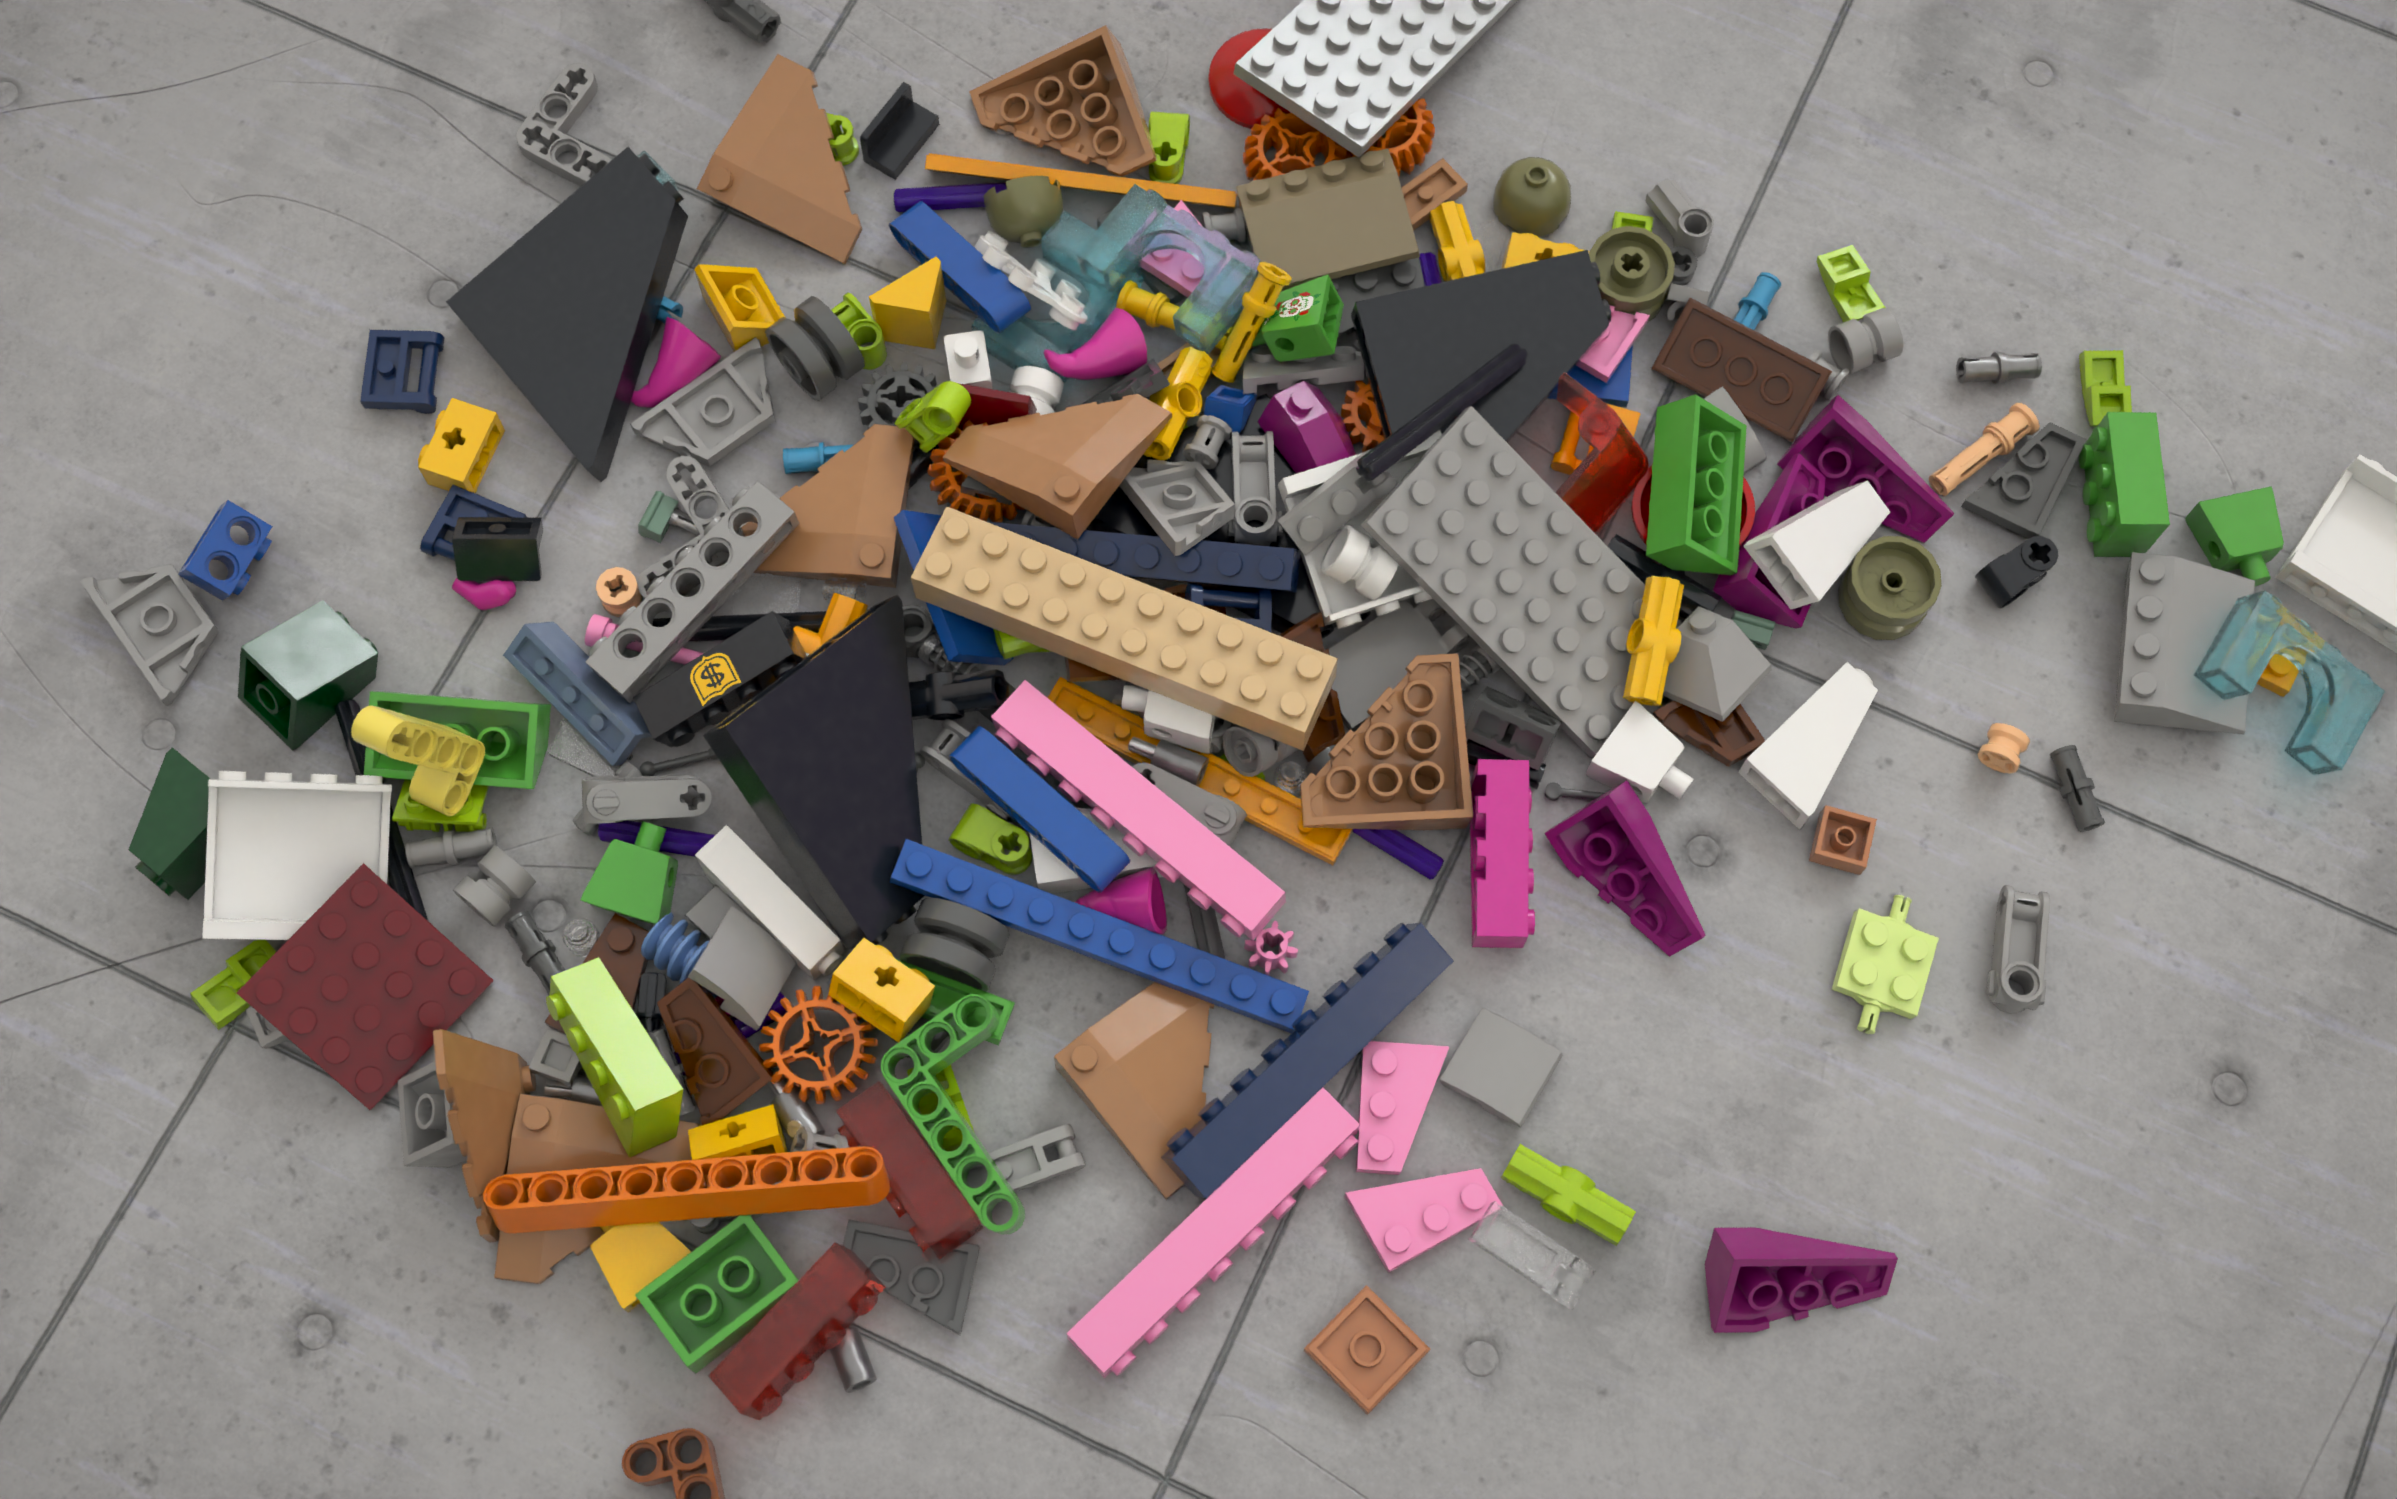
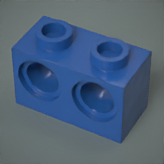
M227 500L220 505L177 575L220 600L226 599L232 593L238 596L251 577L245 571L252 559L260 561L268 550L272 540L267 538V535L273 526ZM232 526H240L247 531L249 536L247 545H238L231 539L230 529ZM211 560H219L225 564L228 570L225 580H218L210 574L209 563Z

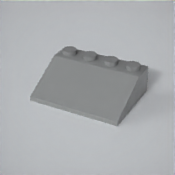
M2132 552L2125 579L2114 722L2244 735L2246 729L2255 580L2177 556Z

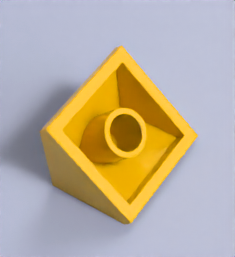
M937 256L869 296L872 316L882 329L884 341L929 349L936 348L946 304L941 261Z
M698 264L694 271L702 296L732 350L735 352L755 337L759 340L761 347L769 344L765 333L766 329L785 316L758 269Z

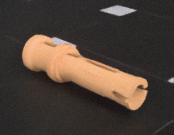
M2015 403L2010 407L2008 415L1997 423L1991 422L1984 428L1983 436L1930 475L1929 483L1936 493L1945 497L1997 455L2009 454L2014 450L2016 442L2026 435L2035 434L2039 430L2040 425L2036 415L2026 405Z

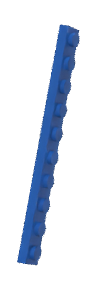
M908 839L905 840L890 878V882L931 898L948 900L973 908L1007 927L1291 1034L1295 1031L1292 1024L1301 1016L1309 993L1308 990Z

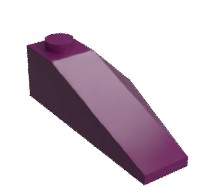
M1305 381L1273 395L1257 421L1265 433L1266 431H1273L1274 445L1296 474L1356 455L1341 416L1319 388Z
M1839 395L1808 424L1777 462V465L1784 470L1792 456L1800 453L1826 477L1824 496L1826 497L1841 489L1868 481L1890 511L1881 524L1924 543L1954 515V512L1879 432Z
M1800 453L1792 456L1756 511L1750 534L1739 548L1737 574H1719L1713 587V591L1720 595L1735 610L1795 629L1802 627L1811 604L1790 610L1744 548V545L1749 540L1824 499L1826 477Z
M1627 780L1594 799L1544 833L1569 871L1576 877L1583 876L1600 891L1598 896L1608 904L1612 901L1630 917L1631 924L1669 957L1706 936L1650 814Z
M1755 1227L1714 1228L1705 1260L1711 1328L1714 1333L1758 1332L1769 1329V1322L1792 1316L1797 1321L1809 1317L1808 1311L1832 1304V1306L1839 1309L1888 1294L1898 1258L1895 1253Z

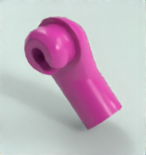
M456 578L452 585V589L480 610H489L503 606L516 594V586L513 581L493 580L479 584L476 581H460Z

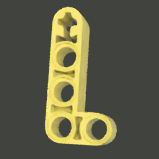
M377 706L363 708L357 714L352 725V737L357 743L392 759L418 765L409 787L411 799L447 816H454L463 808L484 760V743L448 726Z

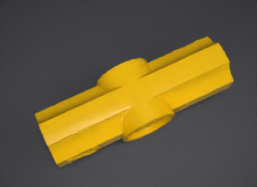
M1449 201L1441 203L1437 208L1430 210L1429 219L1438 245V264L1444 282L1485 273L1483 249L1479 240H1473L1463 205Z
M1193 347L1182 349L1167 378L1170 385L1150 395L1149 400L1170 411L1172 418L1145 451L1144 455L1146 457H1153L1157 460L1169 459L1188 419L1197 416L1201 412L1203 406L1201 392L1212 371L1211 364L1213 362L1212 358L1205 351H1199Z
M1657 576L1646 578L1639 618L1631 625L1626 642V648L1628 653L1631 654L1623 698L1627 699L1628 702L1634 703L1637 701L1641 705L1649 706L1661 705L1668 666L1676 658L1681 645V632L1676 628L1684 585L1679 580Z

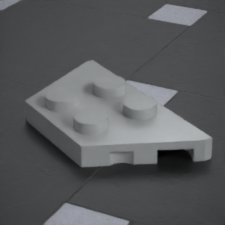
M755 337L631 422L630 425L633 432L684 456L695 458L698 462L707 466H712L775 422L759 340Z
M1148 460L1147 468H1132L1119 485L1174 556L1183 554L1234 518L1235 503L1200 462Z
M172 564L151 567L147 571L131 570L119 572V577L98 581L94 577L84 578L80 583L151 687L166 706L171 704L218 634L219 630L183 578L177 575L178 571Z

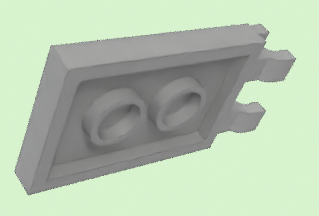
M1405 599L1399 603L1401 609L1375 618L1328 648L1330 656L1338 658L1336 678L1331 688L1338 694L1342 720L1349 730L1351 729L1354 732L1370 716L1367 710L1388 687L1394 689L1408 673L1405 668L1417 655L1454 654L1469 645L1467 639L1470 635L1458 623L1441 636L1431 621L1445 614V610L1434 599L1421 602L1415 608Z

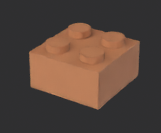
M1825 805L1819 813L1809 861L1861 875L1867 867L1877 819Z

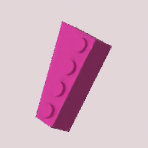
M1478 759L1470 781L1473 818L1470 821L1472 947L1523 948L1528 935H1534L1535 912L1534 909H1528V894H1533L1534 872L1532 868H1529V853H1532L1533 832L1532 828H1529V813H1531L1532 792L1531 788H1529V760Z

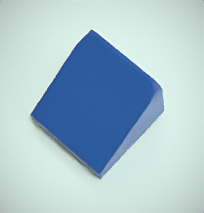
M1220 385L1206 397L1204 415L1217 417L1226 422L1232 429V432L1240 433L1244 429L1253 409L1257 394H1243L1241 389Z

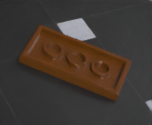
M1691 297L1651 368L1704 397H1707L1723 386L1746 419L1792 443L1832 373L1831 370Z

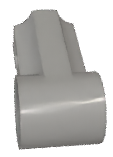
M1667 178L1656 184L1647 194L1645 202L1674 237L1673 247H1686L1696 257L1701 256L1707 249L1714 226L1711 214L1705 209L1696 207L1675 180Z

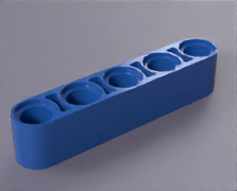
M919 201L889 223V228L898 243L921 265L937 256L941 261L944 286L996 333L1000 334L1031 310V305L1021 289L1012 284L1002 271L987 263L982 258L983 255L924 202Z
M978 726L949 755L951 762L964 776L1095 891L1101 893L1131 862L1127 854L1111 838L985 728Z

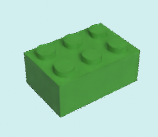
M2107 412L2099 425L2093 429L2091 436L2083 445L2078 456L2079 466L2081 469H2085L2086 478L2082 493L2083 502L2085 505H2089L2090 519L2087 523V539L2089 542H2093L2094 557H2131L2132 552L2146 553L2170 525L2156 412Z
M741 1215L636 1293L635 1296L685 1365L696 1374L803 1292L805 1288L750 1215Z

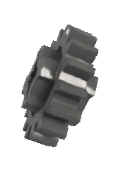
M902 362L899 371H894L890 364L886 365V374L884 376L874 371L871 374L874 384L863 383L862 390L865 397L858 398L859 408L862 411L860 413L862 424L868 425V429L874 424L896 426V419L911 402L917 398H922L937 387L936 376L932 373L924 378L921 365H918L913 372L908 371L906 362ZM884 420H889L892 424H889Z

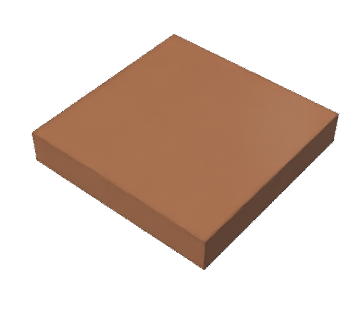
M1366 1285L1304 1348V1351L1368 1415L1430 1351V1348Z

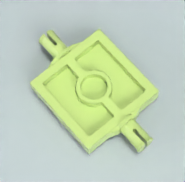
M1894 895L1889 916H1879L1860 908L1853 912L1831 989L1852 997L1863 1006L1857 1030L1860 1032L1865 1030L1864 1033L1875 1034L1880 1012H1893L1909 1019L1918 1016L1938 943V937L1916 930L1905 922L1912 900L1908 897L1904 899L1905 896Z

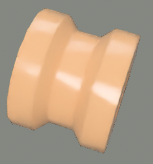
M621 567L607 569L598 578L596 591L604 609L609 614L621 617L630 607L635 606L637 608L642 603L643 596L639 592L637 580L631 571ZM622 585L621 589H618L615 592L611 591L612 589H615L616 587Z
M2004 723L1992 724L1987 732L1988 743L1981 746L1977 754L1978 759L1995 771L2009 774L2015 773L2021 763L2019 755L2026 751L2030 739L2023 731L2014 726Z

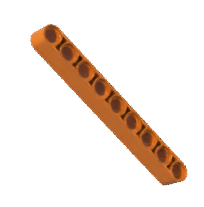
M861 1146L509 1174L498 1176L491 1180L484 1189L483 1200L498 1229L504 1233L513 1234L867 1206L877 1204L885 1199L890 1190V1182L880 1152L872 1147Z

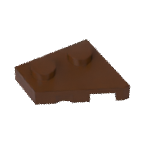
M1676 701L1666 704L1652 714L1671 733L1728 767L1751 755L1765 742V739L1741 704L1723 722Z

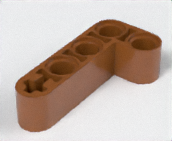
M685 1428L643 1439L631 1444L624 1452L622 1457L623 1471L630 1480L638 1484L655 1486L673 1481L676 1499H690L691 1492L696 1486L707 1484L711 1490V1499H725L715 1447L705 1434L696 1429ZM691 1439H698L702 1445L700 1457L695 1462L684 1463L681 1459L682 1446ZM647 1451H653L657 1458L655 1469L646 1476H640L636 1470L638 1457Z

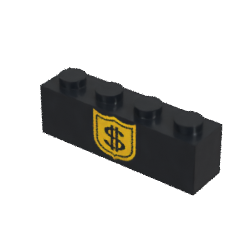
M771 611L634 696L633 699L653 740L669 747L682 746L690 742L695 737L694 733L707 725H715L723 721L730 715V711L748 702L807 657L790 621Z

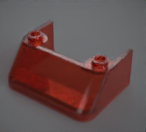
M1564 372L1559 377L1557 400L1579 417V434L1594 449L1555 493L1597 535L1632 495L1637 483L1647 473L1649 462L1645 452L1617 413Z

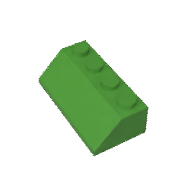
M1696 394L1657 407L1646 556L1672 570L1733 575L1738 572L1747 426Z
M370 691L369 706H377L442 724L484 743V760L473 785L522 789L535 788L548 748L551 704ZM366 747L364 775L412 780L418 765L392 759Z

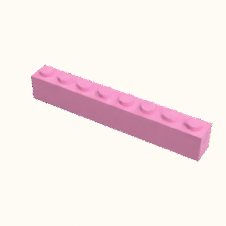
M1026 680L1019 685L991 716L997 730L994 735L1002 744L1011 751L1016 747L1029 756L1026 762L1041 776L1045 777L1049 773L1060 782L1058 785L1059 790L1074 803H1077L1080 799L1093 809L1090 815L1107 830L1114 826L1125 835L1122 841L1130 850L1140 857L1147 853L1157 862L1154 867L1164 878L1171 883H1175L1178 879L1190 889L1187 895L1202 909L1207 910L1211 906L1221 914L1223 918L1220 922L1235 936L1240 938L1244 933L1253 941L1286 903L1285 891Z
M1324 1088L1320 1089L1066 1333L1067 1339L1103 1378L1111 1372L1116 1376L1120 1375L1136 1359L1132 1351L1144 1340L1149 1345L1153 1343L1168 1328L1169 1325L1164 1320L1176 1309L1181 1313L1185 1312L1200 1297L1201 1293L1197 1288L1210 1277L1214 1282L1217 1281L1232 1266L1233 1262L1229 1257L1242 1246L1245 1251L1249 1250L1264 1235L1265 1232L1260 1227L1270 1217L1274 1216L1277 1220L1281 1219L1295 1205L1296 1201L1292 1196L1302 1186L1305 1185L1309 1190L1313 1188L1328 1172L1323 1166L1334 1155L1341 1160L1356 1146L1359 1141L1354 1136L1358 1133L1360 1124Z

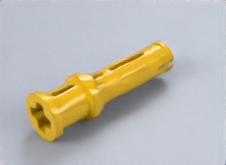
M1259 262L1257 266L1259 273L1250 291L1244 292L1242 296V305L1244 307L1215 365L1212 367V374L1229 383L1235 381V377L1265 318H1270L1274 315L1276 311L1275 302L1284 285H1289L1292 277L1284 270L1267 262Z
M1132 280L1125 283L1116 303V308L1123 309L1129 314L1145 320L1146 325L1151 328L1162 325L1216 347L1221 351L1233 327H1228L1170 303V299L1166 294L1159 292L1155 295L1138 288V284Z

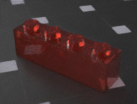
M880 1080L836 1110L844 1124L837 1130L842 1136L847 1138L849 1147H872L882 1155L890 1182V1192L885 1198L899 1218L907 1214L914 1223V1226L908 1231L923 1252L931 1247L940 1260L983 1229L974 1210Z
M835 1242L708 1375L709 1378L740 1414L757 1420L769 1416L781 1405L783 1401L782 1396L795 1383L803 1381L811 1374L815 1367L814 1363L826 1350L834 1348L844 1339L846 1329L858 1316L868 1313L878 1301L877 1296L886 1287L852 1250Z

